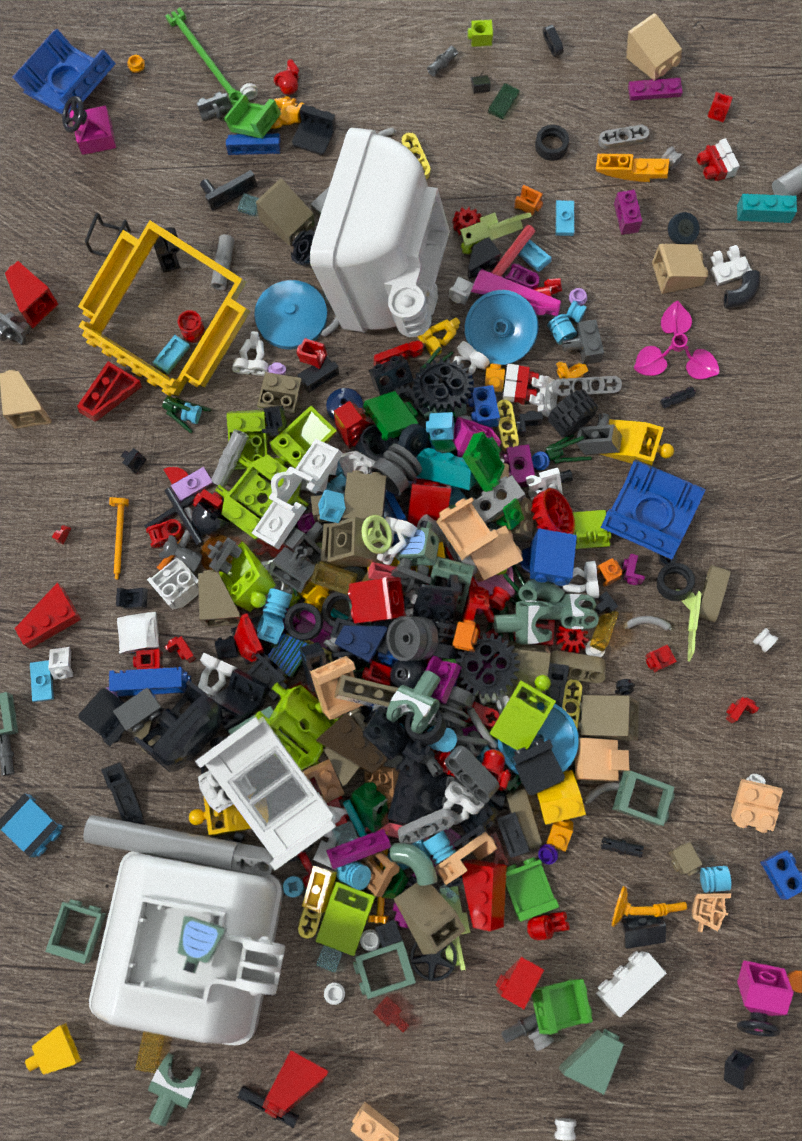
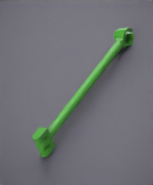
M177 9L179 15L175 11L171 12L173 18L169 14L165 15L172 27L175 25L179 26L227 91L230 104L234 106L242 96V93L231 87L183 22L186 20V16L182 9Z

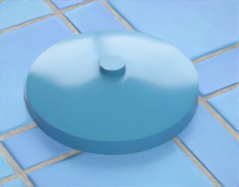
M286 280L273 284L261 294L255 306V322L259 333L268 343L282 349H297L302 344L304 338L312 341L318 339L326 326L327 308L322 295L313 286L302 281Z
M496 290L481 296L470 308L465 321V336L468 344L477 352L485 355L491 364L507 365L519 361L532 349L538 335V318L533 306L523 296L509 290Z
M541 702L537 703V708L543 710L544 704ZM554 704L528 749L534 747L533 743L538 740L544 739V741L550 739L553 745L552 751L562 772H564L576 756L579 741L578 732L570 715L563 708ZM497 739L498 749L505 757V764L518 775L511 760L515 756L514 752L517 750Z

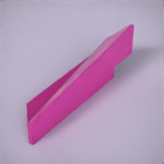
M485 270L479 271L471 290L473 293L484 295L496 290L513 291L527 299L537 315H544L545 313L555 316L559 315L560 300Z

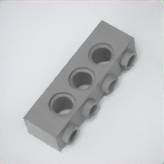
M511 475L510 477L505 476L500 479L499 484L492 491H483L481 493L482 496L477 500L473 498L472 505L487 525L503 514V508L514 498L520 502L526 497L524 491ZM499 492H505L507 494V497L504 500H499L496 498ZM483 503L491 504V508L488 511L480 509Z

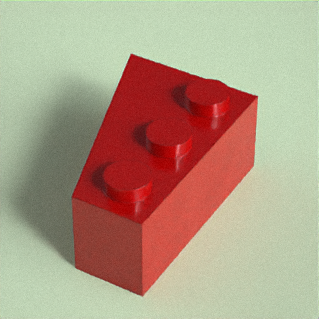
M108 361L77 405L79 413L97 422L139 390L141 382Z
M351 401L334 410L337 433L349 449L357 445L363 431L368 426L376 425L370 416L367 417L362 408H358Z
M57 582L14 629L23 645L32 649L82 619L65 589Z
M476 859L461 861L467 869L462 874L473 928L486 931L504 928L507 865Z
M520 957L504 975L501 974L495 984L497 986L496 991L501 997L525 1009L544 969Z

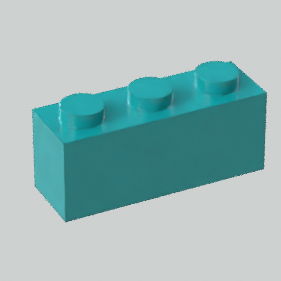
M742 194L737 204V221L791 223L797 213L796 196Z
M432 448L424 449L417 456L422 472L416 477L470 490L476 483L475 476L461 457L454 456L452 453L437 452Z

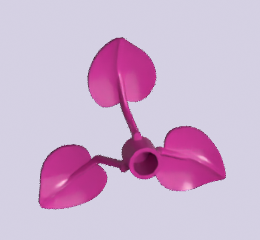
M676 301L667 308L661 319L662 330L667 334L674 333L671 346L662 355L660 349L655 346L643 348L637 356L634 369L645 376L661 374L667 367V361L663 357L671 350L676 352L685 350L687 357L690 359L686 364V370L694 379L701 380L718 375L719 366L714 356L707 350L697 349L694 351L693 356L690 355L689 347L686 346L688 339L684 333L690 329L692 319L689 312L679 301Z

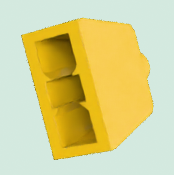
M64 1023L56 1027L32 1046L34 1055L26 1059L25 1064L30 1072L40 1067L44 1075L80 1062V1055L67 1024Z

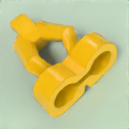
M454 318L450 322L446 319L433 325L424 334L417 337L425 344L432 356L438 347H441V345L446 346L456 335L460 321L458 318ZM445 329L447 331L442 340L433 336L436 332Z

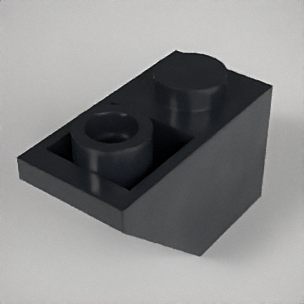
M490 237L474 245L468 267L469 279L474 276L477 277L480 270L494 268L500 261L501 253Z

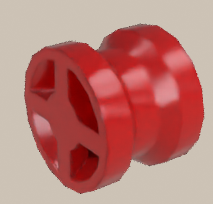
M496 586L492 590L493 594L489 596V605L502 611L505 608V602L510 600L511 595L503 588Z

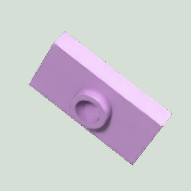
M202 467L172 484L171 487L180 502H182L189 496H194L203 489L213 485V482L205 468Z

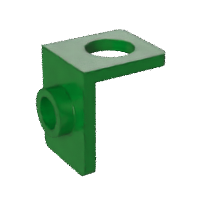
M514 498L503 508L504 515L496 523L502 527L506 525L508 529L512 530L524 520L518 499Z

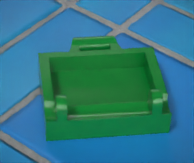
M395 391L365 400L363 406L365 409L364 413L367 417H371L381 431L384 441L390 437H399L407 426L418 424L415 419L418 416L417 411L410 402L403 403Z
M483 431L473 434L462 458L484 492L492 491L493 487L499 484V479L505 465L499 457L501 449L493 437L487 438Z

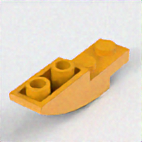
M598 154L596 171L614 178L650 182V178L668 179L670 162L669 159L634 158L633 154Z

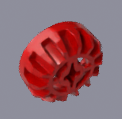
M548 488L534 497L531 511L535 514L533 520L537 521V528L573 534L575 530L573 511L566 498L558 490Z

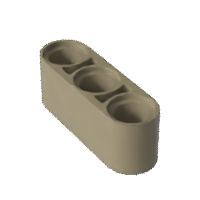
M714 565L710 566L701 593L699 618L711 622L717 620L731 571Z
M553 651L550 655V663L569 665L567 679L591 683H602L605 680L606 661L603 658L564 651Z
M525 789L506 793L505 798L510 814L517 812L530 849L541 846L540 835Z

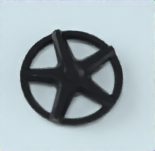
M417 942L414 943L411 950V964L414 971L421 978L428 981H440L452 973L457 962V953L452 942L448 945H450L453 952V963L442 956L448 945L435 954L414 957L415 949L418 945ZM428 963V976L422 974L416 964ZM437 965L450 968L444 975L435 977Z

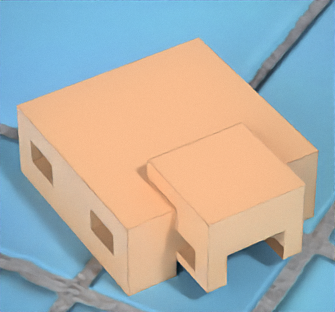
M578 739V750L575 756V780L619 781L618 772L629 771V750H618V740Z

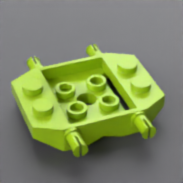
M242 455L238 462L247 467L245 473L231 491H227L221 485H218L215 491L224 497L222 515L253 539L258 540L259 538L253 535L252 532L260 522V519L237 501H240L262 518L273 502L269 499L272 489L271 484L258 474L261 473L271 481L275 474L286 472L288 469L269 455L255 461H250ZM283 478L279 480L278 487L283 485ZM301 481L287 503L293 506L297 502L299 504L302 503V506L308 507L309 504L300 497ZM261 494L267 495V502L259 503L258 496Z
M277 682L272 687V690L280 695L281 700L270 718H267L261 711L257 712L254 718L257 717L259 720L263 717L301 770L309 766L313 767L320 763L318 759L324 747L318 744L316 739L329 729L335 721L328 719L324 713H319L316 710L315 704L319 703V700L302 685L285 690ZM300 722L304 723L305 730L301 728ZM285 735H289L294 741L297 742L298 746H296ZM299 747L304 748L308 752V754L303 752Z

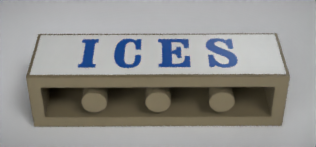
M341 675L337 681L334 698L375 708L381 706L384 710H387L398 688Z

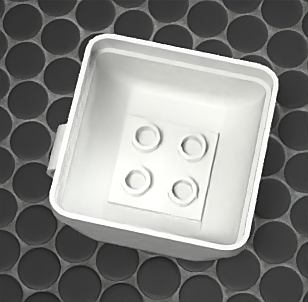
M350 128L346 134L312 241L310 252L311 267L344 330L365 333L368 329L379 330L397 326L401 334L407 337H417L424 334L431 325L432 317L426 300L428 296H432L450 233L438 188L428 187L420 162L400 142L386 136L377 135L375 130Z
M132 851L126 854L120 863L90 993L89 1007L91 1012L97 1018L114 1026L202 1043H221L227 1045L246 1043L254 1036L257 1030L264 994L274 995L277 991L285 945L274 943L284 895L281 880L272 874L259 876ZM186 915L227 928V932L212 960L209 963L200 961L196 973L183 970L187 957L177 953L183 918Z

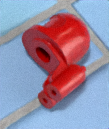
M292 59L287 61V70L278 73L273 79L274 84L280 87L284 95L294 94L299 85V68Z
M561 278L547 279L544 282V287H538L534 290L552 297L553 294L562 291Z
M490 749L484 753L482 765L495 776L499 783L498 790L503 791V789L507 788L510 773L509 770L503 771L505 764L503 753Z
M555 912L549 915L532 917L527 923L528 935L532 939L539 941L552 939L554 932L568 931L570 926L565 921L567 920L566 912Z

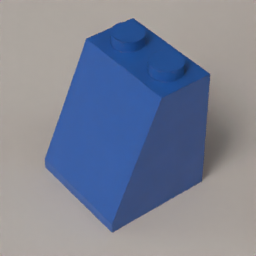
M538 528L530 544V579H535V581L541 583L553 582L558 586L568 585L573 578L577 535Z

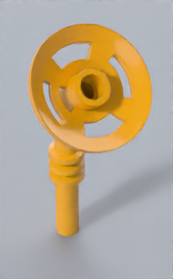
M623 886L616 904L611 926L615 927L624 915L666 916L671 912L686 910L687 904L679 902L667 905L665 903L654 904L652 907H632V904L628 903L626 886Z

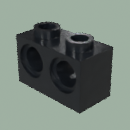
M402 355L392 357L389 361L377 364L368 370L374 388L380 396L413 381L408 362Z
M319 642L299 647L306 681L312 692L316 691L310 671L327 664L325 652Z

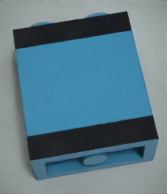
M24 793L0 818V829L28 857L35 858L36 856H41L47 848L45 846L50 841L53 842L60 836V830L63 826L52 820L34 802L35 799L30 794Z

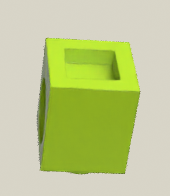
M492 20L471 21V28H468V39H471L472 47L492 46Z

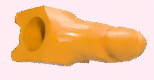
M289 96L274 99L278 108L281 109V115L272 125V129L280 128L282 125L300 124V108L304 103L301 102L297 106V103H295L296 99L293 98L291 100Z

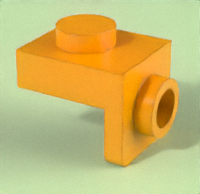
M556 363L558 368L556 371L561 379L582 378L583 374L588 372L585 364L577 363L568 368L566 363Z
M490 364V366L486 367L485 386L493 385L495 392H503L505 368H502L501 364Z
M570 819L554 822L546 844H551L556 849L566 851L573 832L574 822L570 821Z

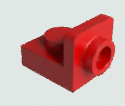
M716 92L708 118L724 122L733 97Z
M182 636L172 638L168 641V645L165 646L169 653L178 649L177 652L182 660L186 659L189 663L196 660Z
M668 645L649 652L646 655L647 659H645L649 669H653L654 673L677 662Z

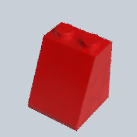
M19 261L11 265L5 272L18 309L33 329L58 305V302L49 287Z
M416 478L412 481L407 522L417 527L419 520L425 514L437 521L440 517L439 513L449 507L451 485Z
M401 577L381 578L349 584L348 595L352 603L351 617L354 619V623L406 617Z
M290 1051L263 1104V1108L266 1109L265 1113L273 1118L277 1116L283 1117L319 1087L329 1071Z

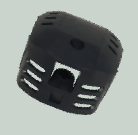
M188 681L185 694L173 709L167 708L156 720V727L143 739L135 736L133 740L168 772H176L189 765L207 743L217 735L223 719L221 706L206 692ZM190 701L191 704L183 714H180L179 711L183 705ZM156 735H159L160 739L150 746L148 742Z

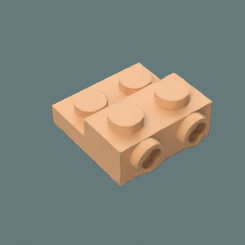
M741 779L731 813L733 822L741 828H747L748 825L753 826L762 833H767L768 830L774 831L779 815L777 809L783 793L782 788Z

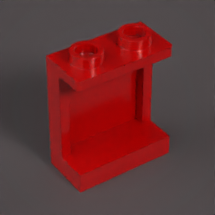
M481 586L469 587L461 618L462 623H464V620L474 621L477 608L489 609L488 590ZM476 624L475 626L479 631L478 637L480 639V624Z

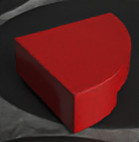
M179 467L163 469L172 484L188 476L187 472Z
M62 525L61 530H56L52 538L57 543L63 545L71 528Z

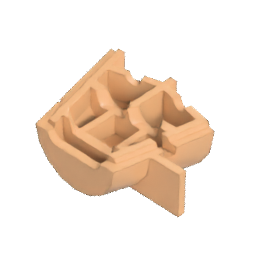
M697 894L695 896L692 918L699 921L698 932H703L704 925L716 931L719 930L725 915H728L726 913L725 898H731V894Z

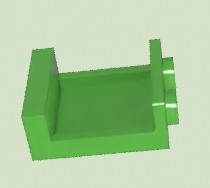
M242 95L224 119L231 132L263 138L279 118L281 112L275 100L269 99L265 105L250 103L247 96Z
M535 857L523 861L524 865L518 868L516 864L506 868V888L520 922L559 907L543 870L541 859L536 860Z
M571 979L534 989L532 999L540 1034H554L560 1029L582 1023H592V1010L588 1003L587 988L583 979Z

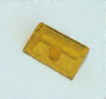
M613 611L599 617V622L590 642L592 648L602 652L605 650L619 615L618 611Z

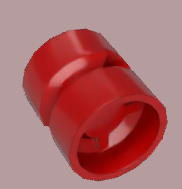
M186 310L179 315L178 326L183 338L190 343L199 342L205 333L200 315L193 310Z

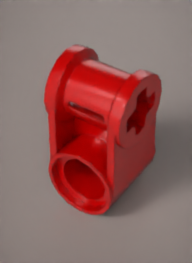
M171 519L146 528V532L149 534L152 542L150 544L151 548H160L168 541L169 535L174 536L176 541L180 540L185 529L179 521ZM173 527H179L176 533H171Z
M474 702L472 707L475 709L481 722L487 729H492L500 714L495 709ZM491 715H494L496 721L489 723L487 717L490 718ZM470 717L468 718V720H463L467 723L473 724Z

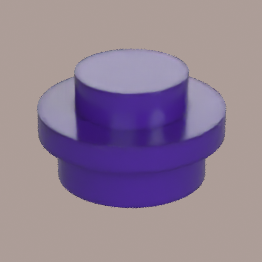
M544 844L539 849L538 857L542 863L550 865L557 861L558 851L553 845Z

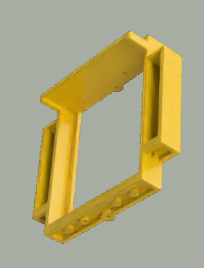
M149 220L139 239L124 230L121 232L78 306L84 310L82 314L91 319L90 323L82 320L79 327L84 330L82 336L87 339L86 342L95 348L99 346L102 348L101 352L110 358L112 356L116 357L117 363L124 367L128 365L133 368L131 372L139 377L145 376L148 378L147 382L155 387L159 385L163 388L162 392L168 396H172V394L179 396L187 381L197 388L199 385L203 387L207 385L251 312L236 302L247 282ZM159 236L234 282L233 287L177 380L168 377L102 334Z

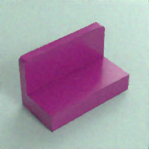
M302 610L300 623L296 625L295 629L300 633H308L315 626V616L307 610ZM323 620L321 632L310 641L313 643L319 642L321 647L327 650L328 647L324 642L332 638L333 627Z

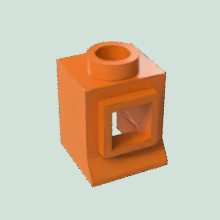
M523 185L520 197L517 196L515 199L514 208L534 215L535 211L539 212L543 205L541 201L542 193Z
M613 558L598 565L596 568L597 574L602 572L606 579L603 583L604 587L621 579L623 571L618 562L614 561Z
M464 620V623L458 622L453 642L455 648L475 652L473 645H476L479 634L475 626L476 622Z

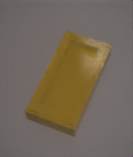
M143 1031L135 1070L155 1074L158 1069L165 1035Z

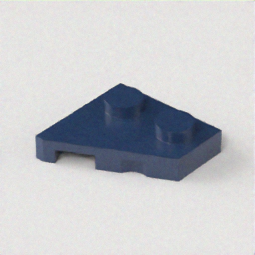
M343 626L334 644L370 663L388 628L385 626Z

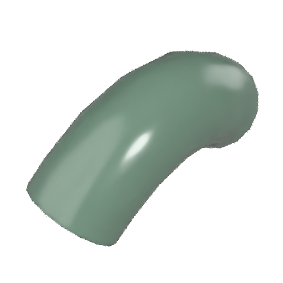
M531 579L522 585L518 595L522 601H536L537 598H540L546 602H558L565 592L552 582L541 583Z
M393 843L391 845L390 857L392 862L406 864L411 867L415 873L418 885H430L438 881L433 863L424 851L412 844Z

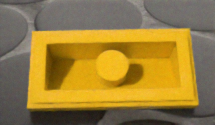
M313 866L302 907L318 913L326 912L337 875L336 871Z

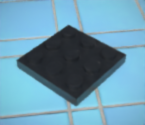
M414 763L413 774L407 777L405 776L407 769L403 766V770L398 775L387 819L408 824L443 809L442 802L447 789V777L452 775L442 772L440 775L436 773L437 777H433L426 765Z

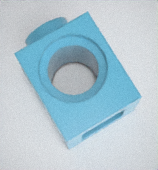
M453 412L430 413L429 421H426V432L430 433L431 440L454 439L455 424Z
M324 490L318 503L320 519L339 523L346 509L342 493Z
M264 612L256 628L258 638L277 644L284 629L282 618Z

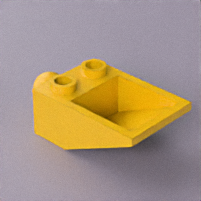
M609 420V425L614 424L622 435L620 452L602 453L600 455L631 464L636 459L650 466L653 464L656 452L666 459L673 456L674 448L671 444L659 445L664 427L646 422Z
M254 793L248 795L247 797L251 799ZM204 797L205 812L200 809H194L189 814V821L193 825H200L204 820H207L210 837L252 830L234 804L218 813L209 806ZM263 797L254 806L267 823L269 822L267 798ZM218 821L223 822V826L220 829L216 828Z

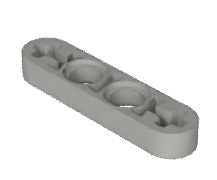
M617 376L557 379L552 384V391L558 396H568L576 391L575 383L580 381L582 389L587 394L616 393L621 389L622 381ZM594 380L599 382V388L596 391L592 389V382ZM615 382V386L605 387V383ZM569 385V389L560 390L558 386Z

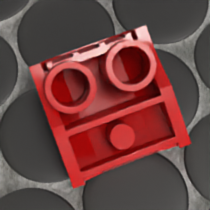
M248 613L242 615L234 635L235 643L241 657L254 662L259 660L255 655L257 653L262 655L265 651Z

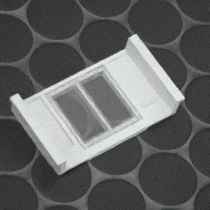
M257 717L253 718L195 761L200 768L206 765L274 858L270 863L274 870L336 827L334 823L336 816L263 717L259 720Z

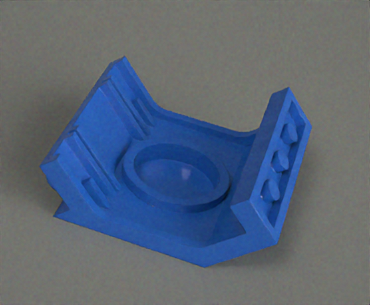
M55 29L15 73L13 78L24 89L23 93L62 114L69 98L78 96L83 102L116 63L104 49L100 50L94 58L77 50L58 29Z
M635 459L612 509L607 511L601 528L673 559L706 489Z

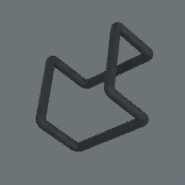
M96 213L87 233L85 244L90 253L107 257L109 254L94 251L89 244L97 218L102 226L120 230L116 241L123 230L130 233L131 229L127 220H124L122 226L119 227L104 223L100 214Z

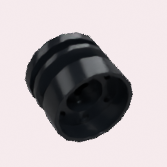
M372 425L363 431L354 451L377 461L379 458H384L383 453L389 450L392 444H398L399 440L397 437H390L384 441L381 431L376 425Z
M430 618L438 632V646L432 656L457 659L458 649L453 646L451 639L455 637V634H452V632L457 629L458 624L450 620Z

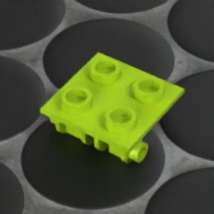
M606 510L573 512L575 518L573 535H577L575 549L610 547L609 539H611V532L601 528L606 516Z

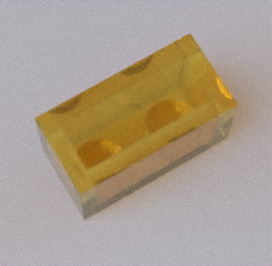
M319 562L315 565L310 582L348 595L349 584L355 583L358 574Z

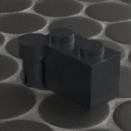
M165 228L166 231L178 237L175 228ZM159 236L154 244V248L163 273L179 269L180 264L176 253L180 251V248Z

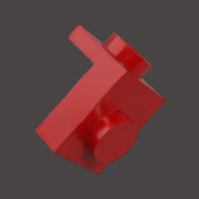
M203 489L201 493L195 496L193 505L196 507L199 502H204L222 512L223 498L215 492L211 494Z
M742 697L735 704L731 703L728 707L726 720L734 723L739 719L744 709L754 714L759 708L755 706L756 703L750 698Z

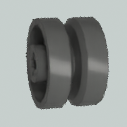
M398 617L393 620L388 628V649L393 657L400 661L426 660L432 657L438 646L436 626L426 617Z

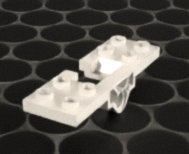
M315 439L296 469L289 467L286 472L275 474L271 480L272 493L269 496V499L273 502L252 534L279 549L306 510L304 506L297 502L293 506L288 504V500L303 479L309 482L306 488L316 494L343 453L339 449ZM283 478V485L278 487L279 480Z

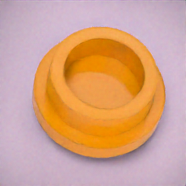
M132 55L129 57L127 65L130 71L140 72L144 69L145 62L139 55Z

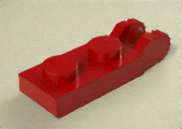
M413 341L375 354L374 366L383 364L392 357L400 355L405 360L408 357L416 358L423 353V343L421 341Z

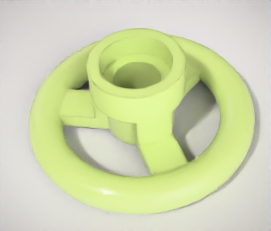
M371 515L365 519L362 525L364 544L375 554H383L388 551L392 543V531L388 522L383 517ZM373 521V527L368 529L369 524ZM380 523L385 529L386 538L382 535V531L380 530ZM381 542L384 546L376 548L372 544Z

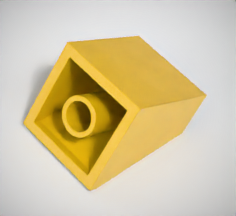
M572 770L563 772L565 779L562 782L537 793L545 824L586 815L582 797Z

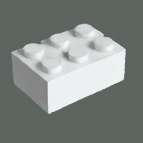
M635 951L628 958L629 962L624 967L621 965L613 972V979L609 981L606 979L598 986L599 991L596 994L618 1017H621L666 974L647 952L640 951L638 953V951Z

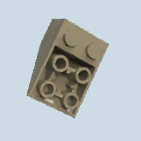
M416 882L394 898L423 955L439 952L466 931L455 910L432 884L420 886Z

